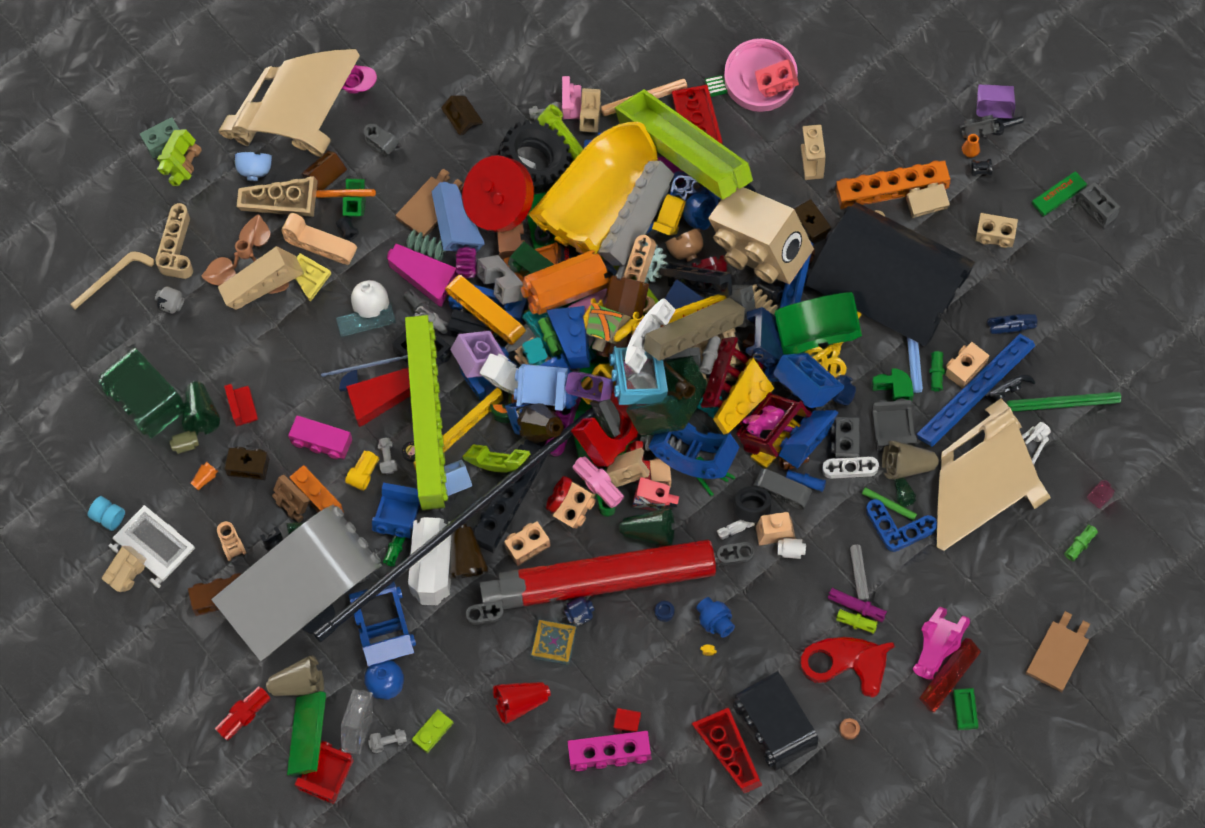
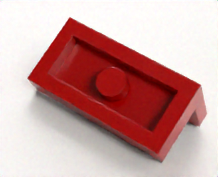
M232 384L225 385L226 395L236 427L257 421L258 417L249 386L233 389Z

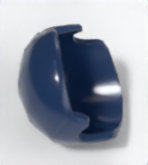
M839 375L836 379L845 387L832 400L847 406L855 396L856 387L850 383L853 380L851 377Z

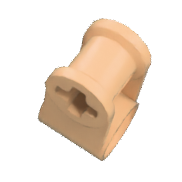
M227 521L220 523L217 527V534L228 561H231V558L240 554H247L232 523ZM225 530H232L229 535H222Z

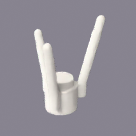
M1039 422L1035 427L1032 426L1029 431L1022 435L1023 439L1030 435L1025 444L1032 440L1036 442L1041 441L1032 458L1033 465L1044 445L1049 441L1047 436L1051 433L1050 428L1043 422Z

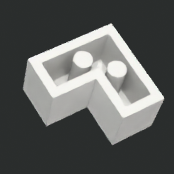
M490 353L480 374L495 387L514 395L515 388H518V381H515V372L518 368H516L515 364L508 361L509 359L504 355L498 354L496 356Z

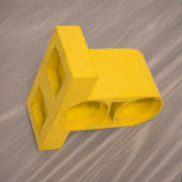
M667 194L658 219L654 222L652 229L667 235L677 234L678 224L686 201Z

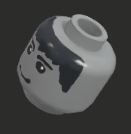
M168 286L158 290L155 296L157 307L170 314L176 311L179 312L184 303L182 293Z

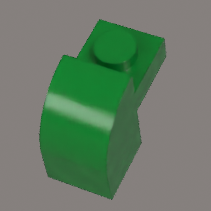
M346 179V190L365 189V179ZM343 197V216H363L366 198Z
M891 368L890 376L879 374L873 377L872 391L892 390L893 401L897 399L913 401L912 381L904 371Z

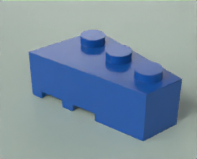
M585 306L547 310L550 322L571 369L590 367L589 335L586 334L583 315L586 312Z

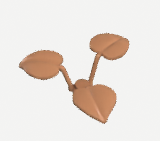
M259 214L253 217L241 230L240 240L235 244L237 252L234 253V264L225 257L215 259L201 275L205 281L220 286L236 275L234 269L237 267L239 257L242 259L252 258L253 261L257 260L253 255V245L257 247L263 246L270 239L269 227ZM290 281L272 290L269 294L286 290L289 287Z

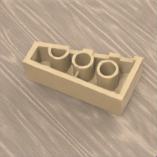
M312 176L287 182L239 188L237 208L241 211L286 215L295 213L299 216L314 217L318 180Z
M276 246L224 282L218 289L226 306L239 309L303 275L304 272L295 255Z

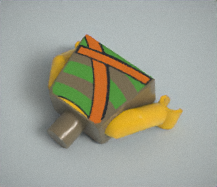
M595 298L590 300L591 305L583 315L586 334L596 337L592 349L603 352L606 342L617 344L618 341H621L632 331L631 325L641 322L644 318L642 316L640 319H637L639 313L634 312L633 319H630V316L605 308L602 299L596 303Z

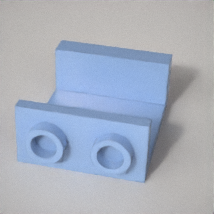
M522 364L515 372V381H518V388H515L514 400H517V406H521L522 403H541L555 406V410L563 411L566 406L565 388L568 368Z

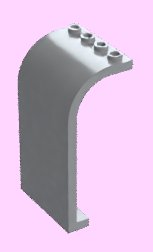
M334 504L323 509L298 527L211 599L260 662L269 657L277 648L353 586L382 567L379 556L370 551L367 541L363 537L358 536L355 532V526L351 522L346 521L343 517V511L338 506L335 507Z

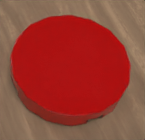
M566 476L560 478L553 488L552 496L550 495L547 500V510L554 513L561 506L569 492L572 479Z

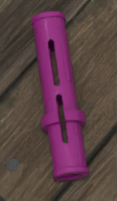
M833 587L829 593L830 595H828L829 600L860 612L864 617L867 615L881 623H883L887 614L886 610L871 605V602H864Z

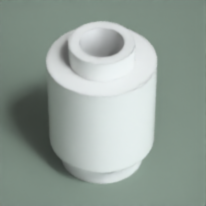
M784 538L783 540H778L777 555H782V558L801 559V555H805L806 543H802V539Z

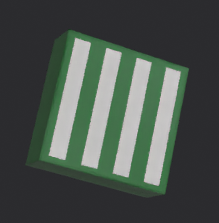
M723 75L705 79L710 97L727 94Z

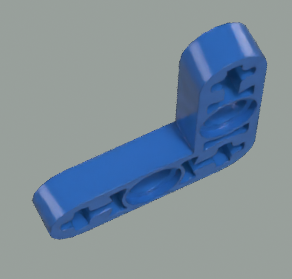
M874 499L867 504L866 513L885 547L891 552L899 551L935 533L937 529V520L929 515L897 529L880 500ZM872 506H874L875 508L879 507L878 514L880 515V517L878 519L876 511H871ZM886 521L890 524V528L883 530L879 527V523ZM925 522H928L929 524L932 523L931 529H929V527H925L922 529L921 534L919 528L924 527ZM913 529L917 535L914 538H909L906 535V531ZM892 538L893 540L900 539L896 546L894 543L890 544Z

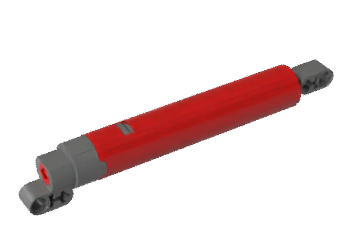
M707 539L556 563L554 565L499 572L498 580L480 582L483 604L470 606L466 611V617L472 625L487 624L500 621L504 616V609L711 577L716 574V563L732 565L748 562L753 557L754 548L750 543L742 542L724 545L718 551H713L712 543ZM734 549H736L737 559H734L735 555H730L728 560H725L723 556L721 557L723 551H726L727 554H733ZM740 549H749L750 555L743 557L740 554ZM496 607V609L500 611L497 613V616L493 617L492 613L486 614L487 618L484 619V612L482 609L486 608V613L492 612V608ZM474 610L481 613L480 618L477 620L470 618V613Z

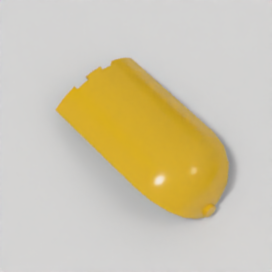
M640 122L618 124L594 138L529 213V216L543 231L549 230L556 236L555 240L566 247L571 245L576 248L577 252L582 254L594 250V254H596L601 247V243L607 237L610 227L616 221L619 211L626 203L628 195L635 187L636 181L640 178L644 166L649 161H658L655 144L645 125Z

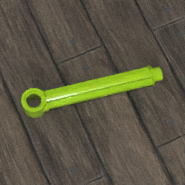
M550 104L538 117L539 124L542 126L545 123L549 124L548 128L552 131L556 128L558 130L557 135L566 138L563 143L569 144L570 149L568 153H571V158L575 160L583 148L563 123L562 111L557 106Z

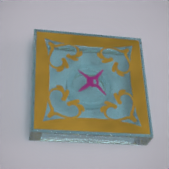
M538 619L530 658L570 665L577 626Z

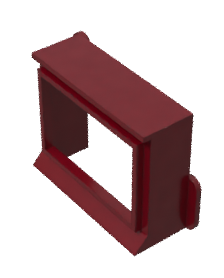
M769 392L751 415H761L763 413L762 409L767 406L787 410L785 415L766 439L751 435L746 429L749 424H744L736 435L743 444L745 452L754 455L762 452L777 457L779 454L772 444L793 417L800 415L808 418L812 413L806 409L802 401L796 402Z

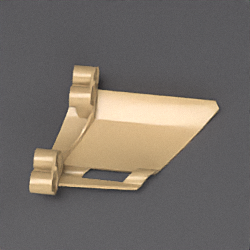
M356 49L325 51L286 60L280 67L270 66L266 68L236 115H227L219 129V133L227 139L235 138L237 142L245 146L250 145L256 132L277 134L293 138L292 144L300 150L308 149L315 156H323L331 139L322 133L319 128L360 56ZM274 79L262 101L252 102L264 80Z

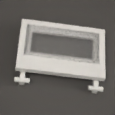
M145 505L112 538L116 543L114 545L109 544L112 551L116 553L119 552V548L122 546H131L147 559L144 563L145 567L157 576L155 580L153 578L150 579V582L157 588L161 587L160 583L195 549L172 526L164 522Z

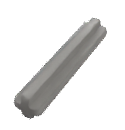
M858 544L852 545L850 551L857 596L859 600L867 601L869 594L861 546Z

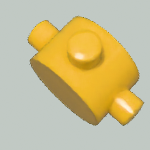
M703 645L700 648L702 654L706 656H713L717 653L713 645Z

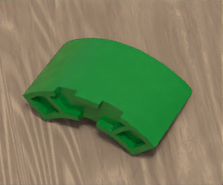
M852 292L817 297L775 310L784 355L799 354L816 348L818 344L828 342V344L847 342L862 336Z

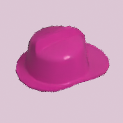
M354 65L342 89L353 94L369 90L376 82V72L369 67Z

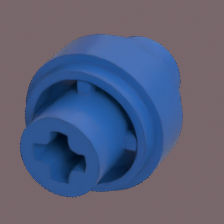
M707 597L697 605L696 609L701 614L699 617L700 624L707 632L712 634L718 633L724 638L734 630L735 625L730 621L732 618L731 610L725 603L720 601L713 602L710 597Z

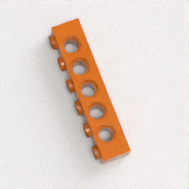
M932 161L929 164H916L909 168H896L888 172L879 171L876 174L860 175L852 179L843 178L836 181L835 190L840 209H845L848 206H852L855 202L866 205L906 197L911 189L920 188L922 190L932 183L944 184L945 189H949L950 176L945 161Z

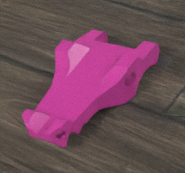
M939 607L930 620L925 622L922 627L924 646L918 664L913 667L916 675L925 679H934V673L938 672L943 660L959 649L962 636L970 624V618L962 616L956 624L943 619L947 614V609Z

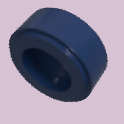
M668 601L659 602L655 606L656 618L662 622L671 620L674 616V606Z

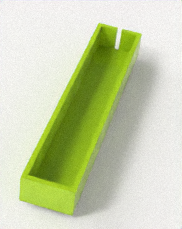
M645 89L615 107L620 124L627 122H640L644 124L659 154L722 200L736 192V188L741 189L753 181L748 162Z
M428 315L405 317L418 498L422 510L445 508V501H448V492L446 489L447 477L444 467V440L441 430L443 426L440 415L441 402L437 378L438 365L436 364L435 329L433 322H429Z

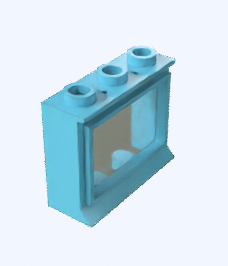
M614 346L613 354L609 355V363L614 369L612 370V381L616 382L614 396L618 397L619 405L665 403L668 388L663 360L658 361L645 351L644 355L647 357V360L639 374H636L625 363L628 347L616 348Z

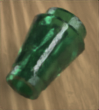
M905 477L895 479L898 503L903 507L914 504L916 494Z

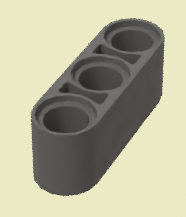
M764 468L760 470L753 485L765 489L772 498L800 510H804L812 494V490L807 486Z

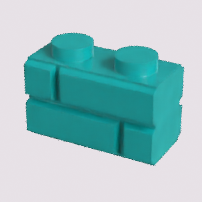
M537 337L522 344V349L529 365H541L546 361L548 356L545 348H543L541 338Z

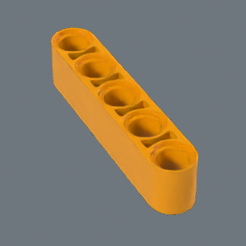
M457 275L445 287L446 292L510 345H513L526 332L522 324L463 276Z

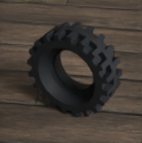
M525 120L523 125L518 122L514 128L511 126L501 142L497 154L517 160L524 165L531 175L534 192H539L541 188L544 191H548L550 186L555 184L570 165L571 153H567L570 146L563 143L566 138L564 136L559 137L556 128L552 131L548 128L549 124L547 123L542 126L539 125L537 120L533 124H530L529 120ZM521 147L538 149L547 158L548 167L545 169H534L527 166L519 158L518 149Z

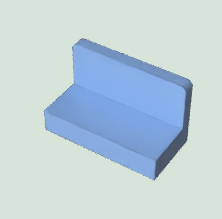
M462 460L444 466L447 477L446 489L448 496L472 487L469 474Z

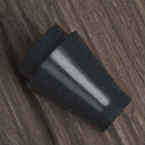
M762 281L757 282L756 285L758 287L755 291L761 289L763 291L761 295L766 294L768 296L767 300H772L773 303L778 304L781 301L784 291L780 286Z

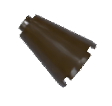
M463 524L451 536L450 579H457L456 576L461 575L462 578L482 575L483 572L488 573V566L471 527H467V524Z

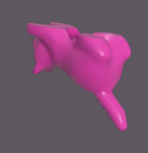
M767 406L762 409L763 413L761 415L748 416L742 422L749 424L746 429L751 435L760 438L762 431L774 429L784 416V410L774 406ZM786 426L783 431L791 433L794 428Z

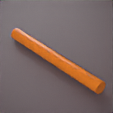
M375 189L316 191V198L374 197L376 195Z

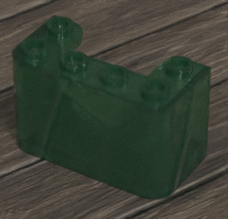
M135 347L98 375V383L101 385L103 392L108 397L111 396L116 403L120 401L123 404L121 407L127 415L132 414L135 417L133 420L137 424L138 430L144 436L147 434L151 439L187 410L177 391Z
M692 356L665 361L677 373H680L688 382L695 386L696 390L691 398L686 399L682 397L679 400L672 395H667L662 402L637 406L635 403L629 405L626 409L628 416L642 437L684 430L707 387V381L699 371V367ZM654 366L650 369L652 372H654ZM664 366L668 391L676 392L675 385L679 380Z

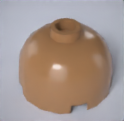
M699 228L683 233L677 238L674 237L665 242L674 258L679 260L686 259L688 262L697 258L696 254L703 248V238Z

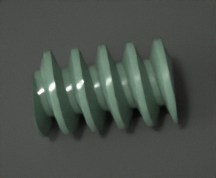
M413 229L407 238L405 247L441 262L446 253L443 250L442 241L440 240L436 244L435 237L429 241V235H426L423 239V233L420 232L416 236V230Z

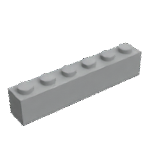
M649 161L644 166V170L636 181L635 187L628 195L623 208L619 211L616 221L610 227L607 237L601 243L598 253L612 266L625 265L632 252L636 238L642 234L675 175L661 161Z

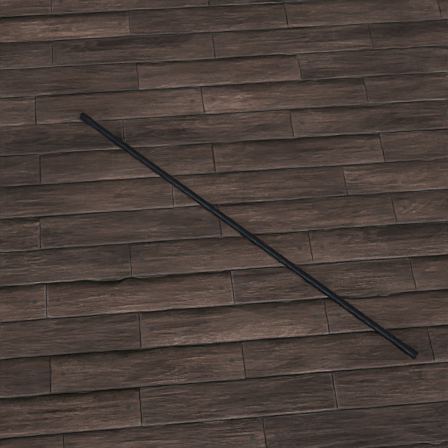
M753 274L741 285L753 286L762 279ZM653 359L649 360L640 372L649 373L654 369ZM591 407L566 427L559 436L550 440L522 463L519 468L512 471L338 615L313 633L315 638L319 642L325 640L342 623L573 435L571 430L583 418H594L596 416L593 408Z

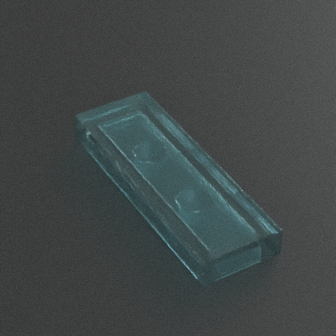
M391 304L388 305L386 310L384 308L380 311V315L376 317L365 318L359 316V313L356 312L336 318L341 337L396 323Z

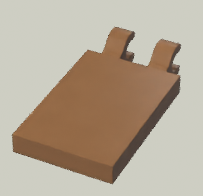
M445 169L440 171L436 179L431 176L395 215L396 219L409 229H415L417 235L422 232L423 239L438 225L431 191L440 182L449 181V172ZM459 179L455 180L453 184L457 185L461 193L463 191V182Z
M1066 611L1059 624L1054 621L1052 622L1026 672L1027 675L1060 692L1064 690L1089 641L1084 636L1090 623L1083 620L1077 633L1066 628L1072 617V614Z

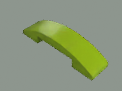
M473 444L462 457L465 461L485 470L510 472L519 468L531 453L530 451L517 449L511 454L490 452L487 446Z

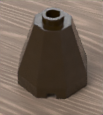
M541 403L524 406L517 419L518 425L521 428L519 430L520 435L533 443H539L559 436L563 430L562 420L557 413L549 406Z

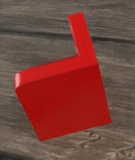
M617 708L614 733L622 734L623 730L637 732L639 722L641 721V712Z

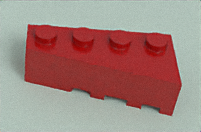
M729 707L692 723L696 732L744 794L762 786Z

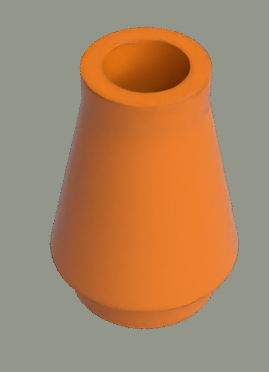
M970 134L962 146V152L969 158L975 157L980 153L979 137L976 134Z
M206 462L200 466L191 484L197 490H200L204 485L217 477L215 475L218 471Z

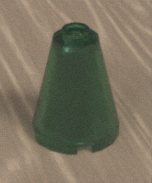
M198 381L191 382L186 387L182 417L184 431H195L196 435L200 432H205V435L210 434L220 426V416L205 385Z
M664 508L625 517L623 522L621 521L619 524V531L626 538L659 546L672 545L675 530H672V523H675L673 511L671 508Z

